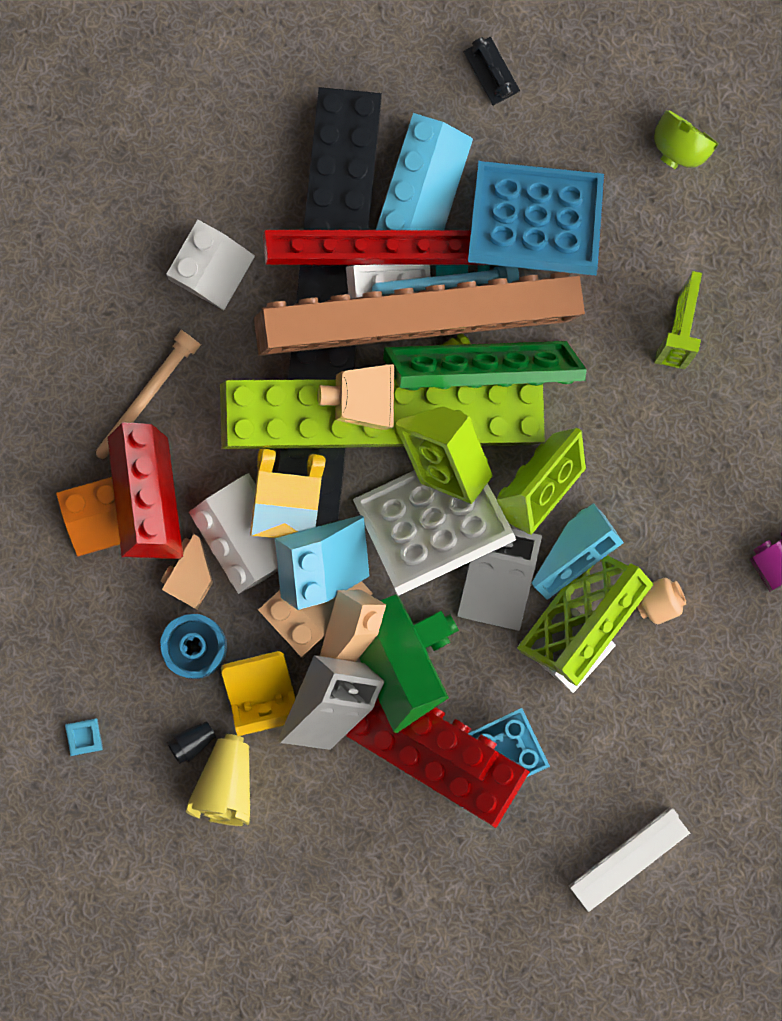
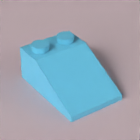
M362 515L275 538L281 598L297 610L328 602L336 597L338 590H348L370 576L365 522Z

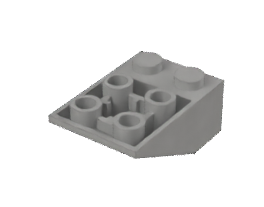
M512 529L516 538L515 541L471 561L457 617L520 631L542 535L534 533L530 535L524 531Z
M314 655L278 741L284 744L331 750L373 709L384 680L365 663Z

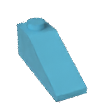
M594 503L588 508L581 510L576 517L567 523L532 581L533 586L547 600L624 543L606 516Z

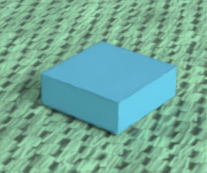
M98 719L65 724L70 756L103 750Z

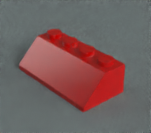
M122 422L107 437L121 557L181 559L183 557L168 437L152 424Z

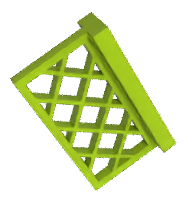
M692 271L680 290L672 333L667 334L658 348L655 364L686 369L698 354L701 339L690 337L702 273Z
M608 555L600 560L603 567L602 571L590 575L591 568H589L560 590L517 649L527 657L564 676L568 682L578 686L654 585L638 566L631 563L626 565ZM622 573L616 583L611 585L610 577ZM603 580L604 588L591 593L590 584ZM583 587L584 595L571 600V594L575 589ZM603 598L597 608L592 611L591 602ZM584 605L585 614L572 618L571 609ZM564 612L565 621L552 625V620L556 614ZM585 623L579 632L573 636L572 627ZM565 630L566 639L553 643L552 634ZM545 637L544 647L535 650L531 649L538 639ZM565 649L557 661L554 662L553 653Z

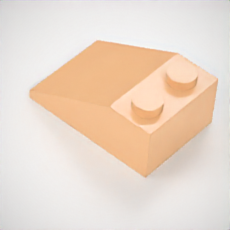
M362 581L348 589L363 590L369 595L373 594ZM279 590L258 611L301 658H304L325 638L336 597L328 602L297 610L281 598Z

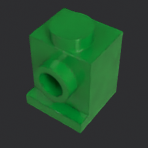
M442 611L414 625L425 650L430 646L433 651L451 643L448 637L459 631L451 614L444 616Z

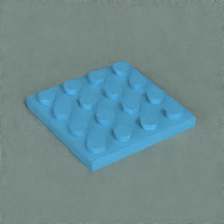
M479 161L468 262L596 276L604 174Z

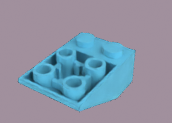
M522 708L469 732V735L476 739L482 734L497 743L494 750L529 770L530 773L527 777L550 767Z

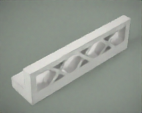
M669 807L569 885L588 912L690 834L673 808Z

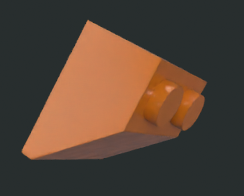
M112 477L56 493L64 523L77 557L120 545Z

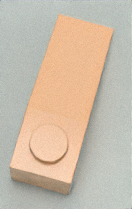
M338 590L320 656L356 662L378 635L386 604L363 590Z

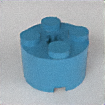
M187 614L171 621L165 628L160 641L161 654L167 667L175 674L190 679L205 678L216 672L223 664L227 653V639L221 627L212 619L200 614ZM199 638L198 645L202 647L199 653L193 652L192 655L188 654L190 648L186 645L189 640L195 641Z

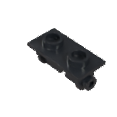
M483 37L478 38L472 42V47L463 51L492 106L520 92L517 83L491 37L485 40Z

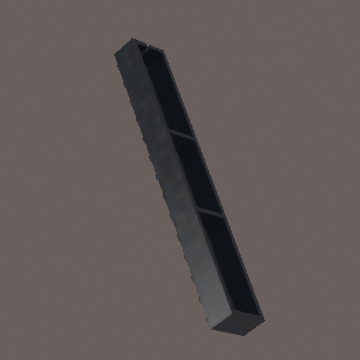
M318 88L304 230H369L382 93ZM300 265L296 304L299 303V300L307 298H318V303H324L331 300L330 297L348 294L346 267L354 265ZM357 345L291 352L288 380H336V374L355 369ZM347 447L281 448L278 471L281 474L307 476L308 456L316 454L325 457L316 527L339 521Z

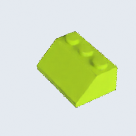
M441 406L396 422L395 426L420 483L472 504L493 475L470 416L461 410L454 411Z
M573 428L553 433L545 443H541L536 448L531 460L519 468L515 479L510 485L504 487L499 492L497 502L509 524L532 535L585 471L582 430Z

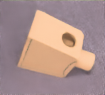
M394 365L347 370L336 374V386L319 385L318 405L335 406V418L337 421L380 430L392 428L394 415Z

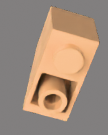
M193 534L191 539L185 538L183 540V557L178 560L175 567L170 565L167 568L161 582L165 584L162 588L163 591L198 610L213 584L202 539Z

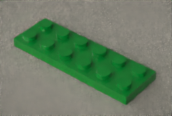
M567 341L384 347L383 360L386 365H394V379L398 386L406 390H418L420 387L449 389L451 386L479 388L482 385L495 384L509 387L513 384L521 383L538 386L546 382L572 384L574 381H585L587 373L586 367Z

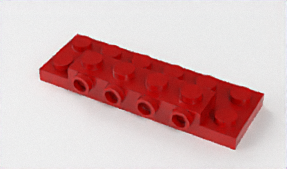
M377 697L373 709L345 735L497 828L530 773L529 770L494 750L497 743L480 734L478 739L469 735L471 728L457 719H454L452 724L444 720L443 718L446 713L437 707L398 733H395Z

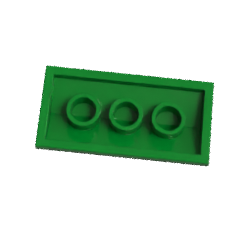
M395 594L380 600L386 604L378 635L359 659L361 663H365L384 680L378 700L393 731L398 733L449 697L400 597Z

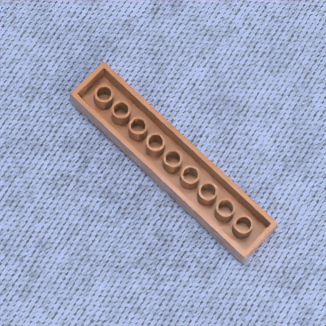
M558 272L550 274V277L543 278L542 280H539L538 275L519 277L518 281L511 283L507 282V278L492 279L488 281V284L476 286V281L458 283L457 287L445 290V285H433L425 287L426 290L419 291V293H414L413 288L397 289L388 296H382V291L363 293V297L350 300V295L348 294L330 297L331 300L324 303H318V298L301 299L298 304L293 306H286V301L271 302L266 304L267 307L261 308L262 310L254 317L258 356L570 322L585 314L580 276L570 277L569 273Z

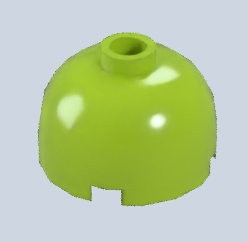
M670 110L665 111L655 129V144L663 154L660 160L674 169L678 165L687 168L698 167L712 155L719 144L708 134L702 133L692 126L690 122Z

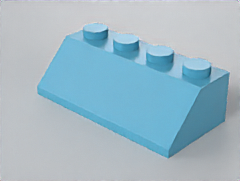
M413 113L376 230H444L473 138L442 121Z

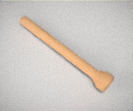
M182 329L174 338L176 341L172 346L174 350L107 437L122 422L133 423L184 356L188 358L191 353L195 354L201 346L199 342ZM107 437L96 450V455L100 459H104L109 455Z

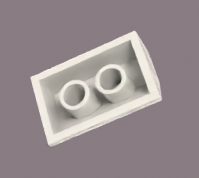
M249 473L206 498L189 512L238 594L261 583L278 571L275 538L250 535L256 484Z

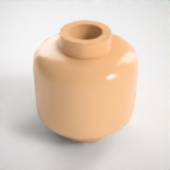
M661 578L652 582L654 585L637 606L643 619L649 617L654 624L658 625L680 616L683 606L686 605V599L677 581L672 582L668 578Z

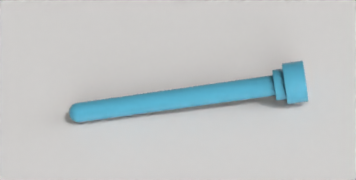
M497 266L490 271L379 282L372 286V292L382 291V295L393 294L394 290L413 288V291L416 292L426 290L425 287L433 285H445V288L457 287L458 283L476 281V285L488 284L489 280L507 278V282L511 283L519 280L518 267Z

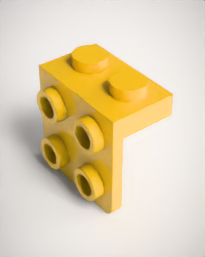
M276 651L226 663L221 666V673L230 700L237 736L285 725L296 698L282 652Z

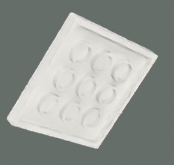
M414 470L353 499L359 514L364 517L365 527L398 596L516 540L488 483L475 501L470 504L421 484Z

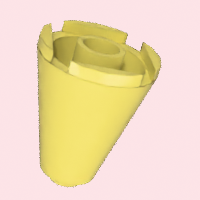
M226 734L225 738L217 740L186 807L187 814L200 819L201 813H204L206 817L210 818V822L224 825L243 826V823L249 825V745L243 743V737Z

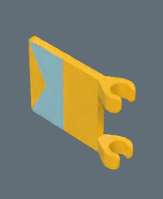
M264 448L259 449L251 536L277 538L316 527L321 478L325 467L324 456L310 454L307 460V476L272 473L275 451Z

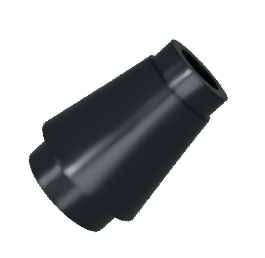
M206 721L203 724L172 735V739L166 743L179 764L184 761L189 763L216 738V735Z

